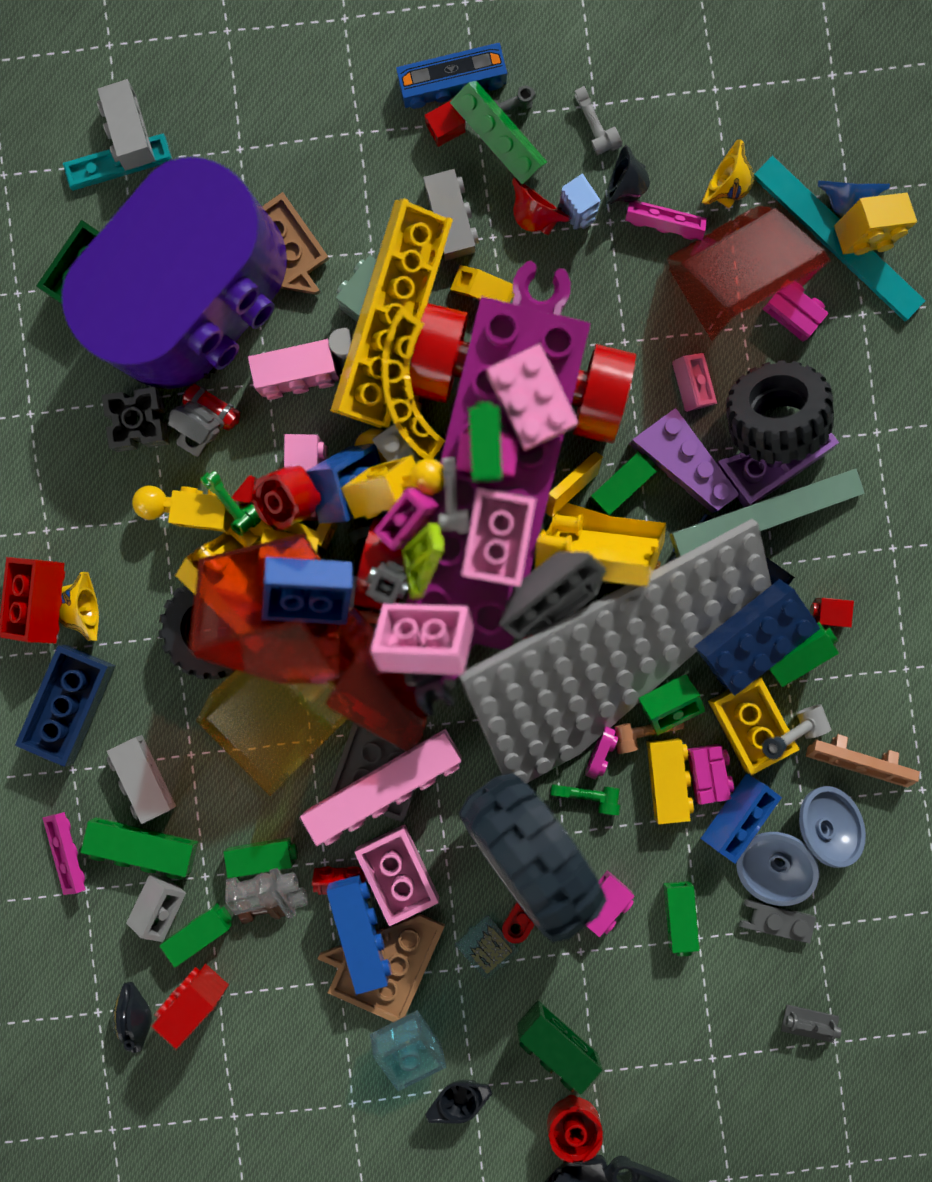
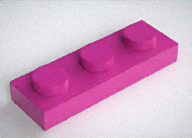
M641 201L628 204L625 221L631 222L635 226H648L656 228L662 233L672 232L680 234L690 240H703L707 220L704 217Z
M65 812L43 817L63 895L76 894L86 890L84 885L85 876L79 867L77 847L72 841L70 834L71 825L65 816Z

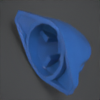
M818 181V187L826 192L833 211L840 217H843L860 198L879 196L881 192L890 187V184H853Z

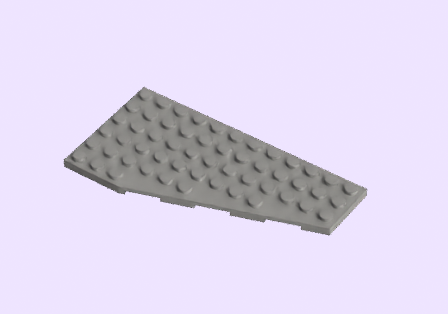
M753 519L748 520L654 570L648 587L628 584L466 670L464 675H459L501 775L514 773L525 783H528L581 754L603 734L605 726L612 727L640 702L639 697L655 689L697 652L694 647L696 644L769 588L771 580L758 523Z

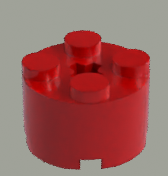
M298 465L295 467L287 466L260 477L255 482L253 490L256 489V498L253 499L257 514L264 523L269 526L275 525L278 527L277 529H285L309 518L321 501L320 494L315 489L305 469Z
M575 1095L567 1096L552 1107L547 1118V1129L554 1153L562 1160L572 1163L574 1161L585 1162L592 1159L599 1152L603 1142V1129L596 1108L589 1101Z

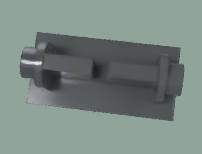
M786 1004L781 1031L834 1043L835 1038L839 1039L841 1036V1028L837 1027L839 1016Z

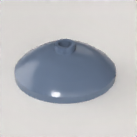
M824 786L809 792L801 804L799 814L800 830L805 844L811 853L827 866L842 868L852 865L860 858L866 840L865 825L858 807L846 793L835 787Z
M765 832L755 835L738 859L737 873L743 886L757 899L772 905L790 906L806 900L814 892L819 880V865L816 857L801 840L785 833Z

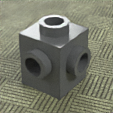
M390 561L387 564L382 562L378 569L373 567L366 580V583L370 584L366 594L380 604H394L396 597L402 599L408 588V583L404 582L406 573L403 572V567ZM384 578L387 579V580H389V581H392V582H394V583H393V584H387V583L384 581Z

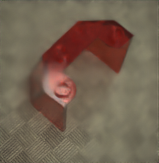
M353 608L348 612L347 624L330 625L303 667L308 672L335 686L325 701L328 708L409 752L412 746L420 741L428 715L418 705L414 693L416 687L405 683L404 672H382L378 670L371 652L376 630L359 610Z

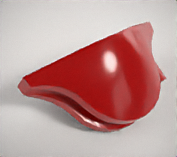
M513 178L512 183L516 197L513 212L515 220L521 228L531 232L541 231L549 235L558 221L568 222L571 220L570 216L547 201L525 183L522 185L517 178Z

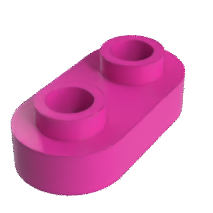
M605 726L603 734L598 738L588 762L585 776L596 779L598 775H604L608 762L605 761L608 751L613 752L618 741V737L614 736V729Z

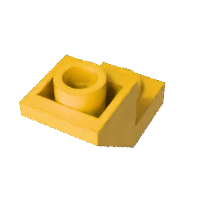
M460 265L450 290L456 294L475 298L478 301L483 296L510 303L513 284L482 270Z

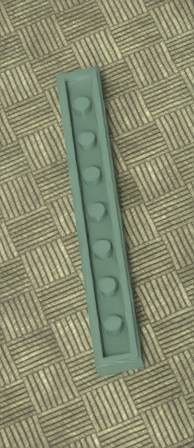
M852 469L671 533L669 536L676 557L679 558L750 519L755 520L759 525L760 531L865 494L857 469Z

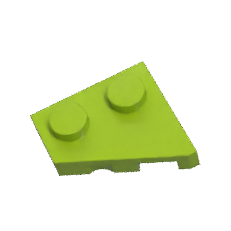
M429 523L402 549L410 599L423 598L444 551V540L441 536L439 524Z

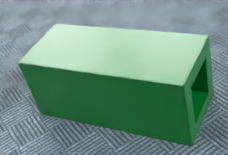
M491 402L476 403L475 407L469 408L472 483L502 481L499 406L492 407Z
M639 452L636 453L595 491L589 499L603 514L610 515L656 472L653 468L655 466L654 462L646 454L641 456Z
M818 622L817 624L821 629L770 668V671L782 687L839 654L835 643L839 641L830 628L825 630L821 623Z
M291 837L228 847L223 852L228 879L292 868L295 860L298 859L296 843L292 844Z
M690 881L663 883L669 948L677 956H691L693 952L700 951L694 886Z
M216 903L165 939L159 946L175 968L228 931L233 925L230 922L232 920L231 915L225 907H220Z

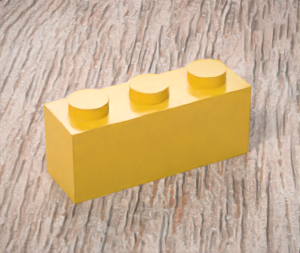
M679 738L646 741L654 820L657 824L690 821V814L694 813L692 797H688L687 787H691L690 772L685 771L684 760H688L687 745L682 744V740Z

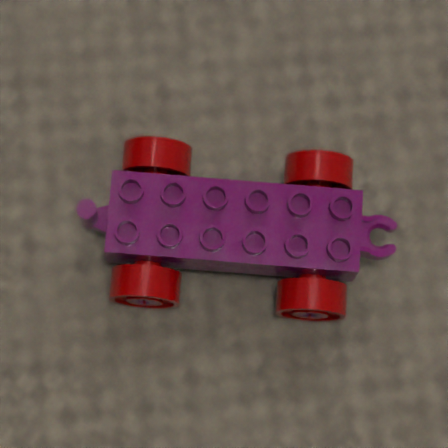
M532 261L526 262L519 268L513 279V303L481 296L470 343L464 342L468 312L427 303L421 319L424 325L416 339L409 369L413 395L447 404L455 377L461 378L440 462L442 466L443 458L455 457L457 464L460 434L466 433L467 429H470L469 408L475 407L476 403L491 402L492 407L499 406L500 433L512 434V439L517 440L487 377V369L538 344L541 345L570 407L571 405L578 406L576 413L578 424L573 429V435L609 444L614 443L631 386L636 353L595 344L587 371L580 370L591 323L560 315L570 296L571 282L566 270L558 269L555 272L552 282L554 293L546 301L533 299L528 291L530 282L534 280L536 274V264ZM564 433L526 452H523L518 442L515 474L513 477H502V481L472 483V473L457 471V511L469 510L470 529L478 489L536 499L521 580L528 576L531 571L536 541L540 534ZM445 486L440 492L432 495L440 507L434 515H430L431 518L426 525L429 523L439 524L440 514H446ZM380 515L374 517L367 537L354 595V605L382 611L383 604L374 601L371 596L366 594L370 587L366 580L372 568L378 569L382 562L387 564L390 561L403 567V572L406 573L402 549H390L375 534L374 530L385 518ZM457 531L441 532L444 540V551L423 598L410 599V593L408 592L405 605L467 606L474 627L469 652L475 644L500 650L512 647L514 636L502 628L499 621L514 586L462 577L470 533L458 534ZM384 578V581H385L387 584H393V583H394V582L389 581V580H387V579ZM396 597L394 604H399L400 598ZM525 635V638H522V641L532 635ZM446 674L442 678L444 680H453L459 675Z

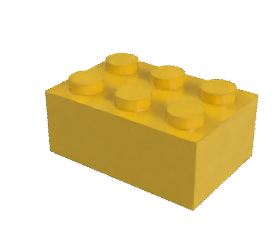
M758 677L735 696L730 691H726L708 701L743 769L750 775L800 750L794 741L786 746L782 757L777 760L769 759L763 753L762 744L766 739L781 737L790 730L761 677Z

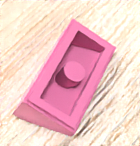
M704 353L683 356L672 362L686 412L717 404Z

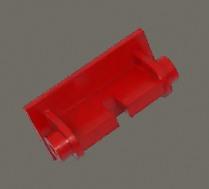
M325 866L314 868L311 884L313 885V892H318V895L327 894L328 883L360 875L362 883H367L366 876L362 868L356 866L348 868Z

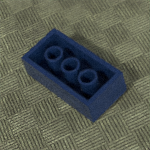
M779 579L694 647L720 683L735 696L821 628L794 588Z
M58 645L15 746L64 767L74 764L116 665L69 645Z

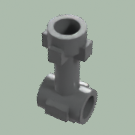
M522 86L519 87L517 96L498 103L496 99L494 101L504 113L517 107L527 110L532 107L536 94L531 87Z

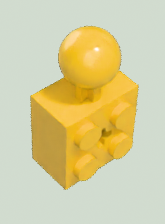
M412 455L367 468L344 485L341 490L353 517L366 516L367 519L381 514L382 511L387 510L389 512L408 488H417L426 495L437 494L445 486L444 470L442 464L433 459H424L415 464Z
M149 485L138 489L132 499L135 513L146 520H154L164 513H169L168 523L180 527L220 532L228 530L234 521L229 510L225 508L215 493H212L210 490H208V494H203V491L197 488L181 486V491L172 490V497H166L160 488Z

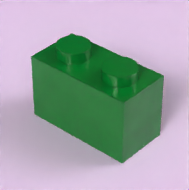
M686 674L638 698L642 710L657 736L705 712L701 696Z

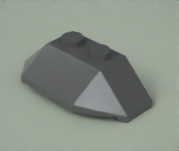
M589 552L555 553L521 580L519 587H513L500 618V626L518 640L525 638V635H534L572 615L598 594L603 576L607 571L605 566Z

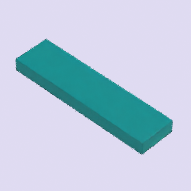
M162 133L149 137L155 157L154 162L125 171L120 161L115 162L110 149L64 162L63 166L70 189L72 191L159 166L173 160L165 134Z

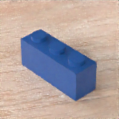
M746 773L731 794V799L727 800L700 839L736 864L782 797L767 785Z

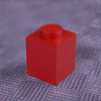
M450 101L425 114V125L438 147L466 132V120L451 105Z
M815 598V603L811 604L810 613L817 623L820 622L821 625L852 628L854 601Z

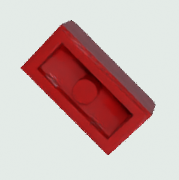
M249 475L233 494V501L238 505H254L253 499L256 498V489L253 490L258 479Z

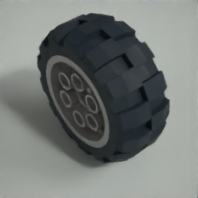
M511 773L494 777L467 797L459 811L464 826L503 884L543 935L552 943L570 939L599 916L607 899L596 875L556 817L519 776Z

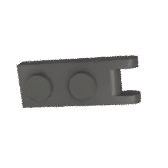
M745 899L744 905L754 909L751 922L740 920V927L811 943L816 921L814 915Z

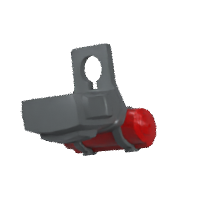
M194 384L187 388L183 394L182 403L184 405L173 408L168 417V425L181 432L177 445L198 457L201 455L206 444L216 439L221 429L229 431L238 425L241 412L235 409L231 403L227 404L207 392L205 387H199ZM187 437L196 441L199 445L197 447L190 446L187 442Z

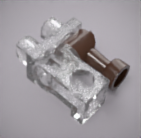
M278 868L270 870V874L261 873L254 879L239 882L237 877L226 879L225 902L232 912L238 915L242 924L253 922L256 915L267 913L277 920L284 916L290 919L296 917L295 908L308 905L307 891L304 887L298 888V879L294 872L282 875Z

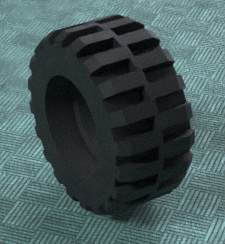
M783 360L775 364H770V362L764 363L760 368L754 367L747 372L746 376L743 374L738 378L736 384L728 392L726 409L731 439L743 454L747 456L750 454L752 459L759 462L762 459L767 464H775V462L788 464L790 460L797 459V461L805 459L806 454L810 453L812 455L820 449L819 445L823 446L829 439V434L833 430L834 408L832 388L820 372L816 373L814 368L808 365L804 367L800 362L786 363ZM779 406H789L800 410L784 418H768L760 415L768 409Z
M186 586L177 588L172 593L174 595L173 598L167 600L163 607L166 608L164 614H160L159 622L163 624L162 630H159V638L164 639L165 645L162 648L165 653H169L172 657L170 661L175 666H180L182 672L188 675H195L196 678L221 679L242 672L259 656V650L254 653L238 636H236L234 643L223 652L208 653L199 649L191 637L190 623L195 611L205 604Z

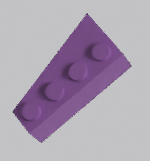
M676 408L629 443L635 450L637 449L640 453L646 454L671 480L677 482L711 513L718 511L740 495Z
M831 432L826 443L823 446L819 445L820 449L812 455L810 453L806 454V458L797 461V459L790 460L788 464H782V462L767 464L765 460L761 459L759 462L752 459L750 454L747 456L740 452L738 455L718 461L717 465L740 494L737 496V499L745 508L756 504L824 457L839 442Z

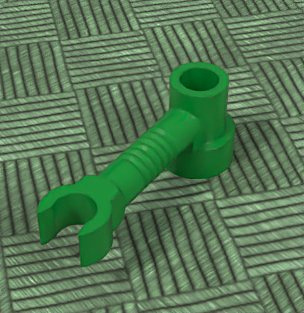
M213 471L210 474L207 472L200 479L206 488L215 493L235 519L231 523V528L236 534L243 536L251 527H256L262 521L254 505L247 504L242 510L236 505L235 501L225 490L224 484L217 472Z
M552 784L551 795L596 801L599 802L598 813L619 816L620 805H618L620 788L604 786L602 792Z

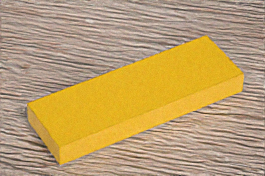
M597 452L591 454L550 491L545 509L547 515L552 517L598 475L603 456Z

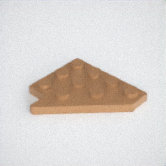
M282 192L262 206L277 225L286 247L287 266L280 289L318 295L321 292L308 274L328 261L329 257Z
M418 914L377 930L376 933H381L385 950L381 951L384 960L388 959L390 962L392 975L389 976L388 986L357 995L342 945L321 952L318 960L338 968L328 994L398 1025H402L445 924Z

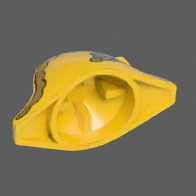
M736 140L718 166L702 201L703 204H711L718 201L727 208H730L735 200L744 198L751 190L754 173L746 159L744 142L742 140Z
M83 571L79 573L74 584L62 587V606L59 613V622L66 628L79 631L88 641H97L99 623L98 603L89 573Z

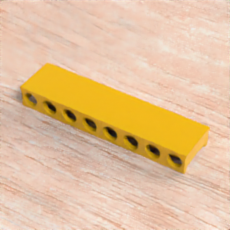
M404 198L394 202L330 410L331 412L378 428H389L392 419L386 405L381 378L383 348L388 330L400 307L421 321L453 219L450 217L445 218L414 205Z

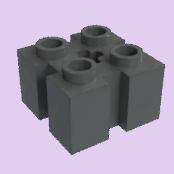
M156 387L134 390V397H130L124 392L102 395L104 416L112 420L113 426L106 427L110 449L116 452L138 449V442L149 448L170 445L167 423L159 419V414L165 413L163 394ZM136 415H138L140 417V421L138 422V424L134 425L132 421L136 420Z

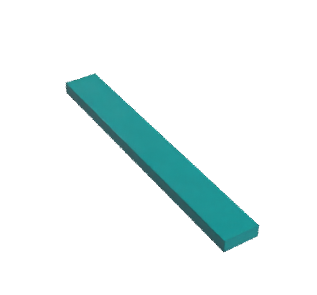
M773 155L754 174V179L902 320L907 321L926 301L873 250L862 255H855V253L843 254L834 227L840 219Z

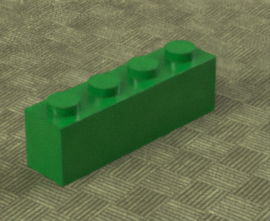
M477 81L468 82L450 101L451 105L522 185L528 182L547 163L545 158Z
M95 817L87 823L80 853L88 854V858L91 860L104 861L105 858L114 860V864L117 866L130 867L131 864L139 866L143 872L156 873V871L167 873L166 876L169 878L182 879V877H186L191 873L198 841Z

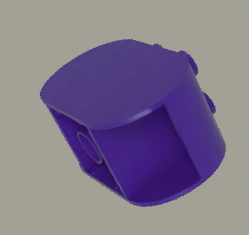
M185 157L168 161L156 168L145 179L69 269L62 291V304L67 323L75 337L86 349L140 383L161 389L188 386L205 377L204 373L208 374L213 367L221 370L228 366L239 351V345L236 341L249 326L257 329L270 318L275 308L271 300L280 290L286 273L287 254L285 243L277 225L242 180L228 168L214 161L197 157Z

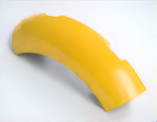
M400 307L390 325L383 348L381 363L383 393L392 421L407 444L423 459H434L445 443V440L428 425L418 411L414 402L409 376L410 358L424 323Z

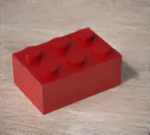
M6 557L0 611V638L36 643L57 642L59 613L62 606V584L65 579V563Z
M206 963L200 970L195 967L154 1014L157 1020L151 1027L177 1049L215 1007L229 984Z

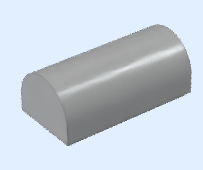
M347 328L337 329L329 337V347L337 366L341 370L344 368L352 342L350 331Z

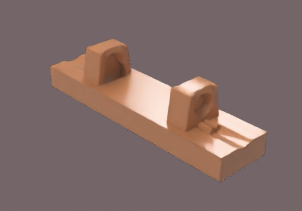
M838 734L835 738H832L831 744L816 740L807 747L806 757L908 788L919 781L920 771L898 765V752L888 750V752L883 754L881 760L847 749L848 737Z

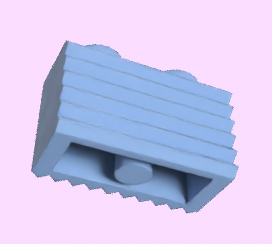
M581 174L562 187L558 207H561V211L571 217L570 224L573 225V229H578L579 227L585 229L595 222V216L598 213L601 200L585 176Z

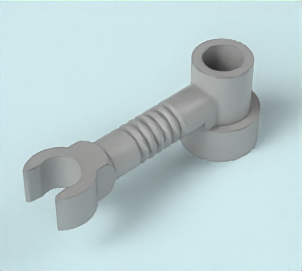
M585 86L575 90L576 100L583 110L595 136V139L591 140V144L596 155L598 156L610 149L614 151L622 147L623 144L615 126L606 131L603 130Z
M455 457L443 458L446 514H440L439 516L440 531H457L458 534L470 533L469 510L457 511V464Z

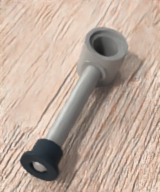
M822 704L798 711L796 715L800 724L781 737L766 739L762 744L763 753L769 759L777 760L782 757L786 746L801 736L805 735L806 739H811L830 732L831 727Z

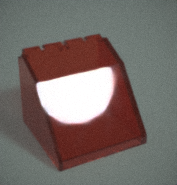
M757 206L735 217L734 220L721 225L713 230L712 233L704 235L703 240L697 239L690 243L688 247L673 253L667 258V261L670 265V272L709 338L713 341L740 313L794 282L804 287L830 259L820 246L778 209Z
M305 533L199 558L190 651L195 657L279 684H327L328 680L339 678V659L336 658L339 657L338 635L340 633V624L302 622V620L294 622L262 620L266 557L321 560Z

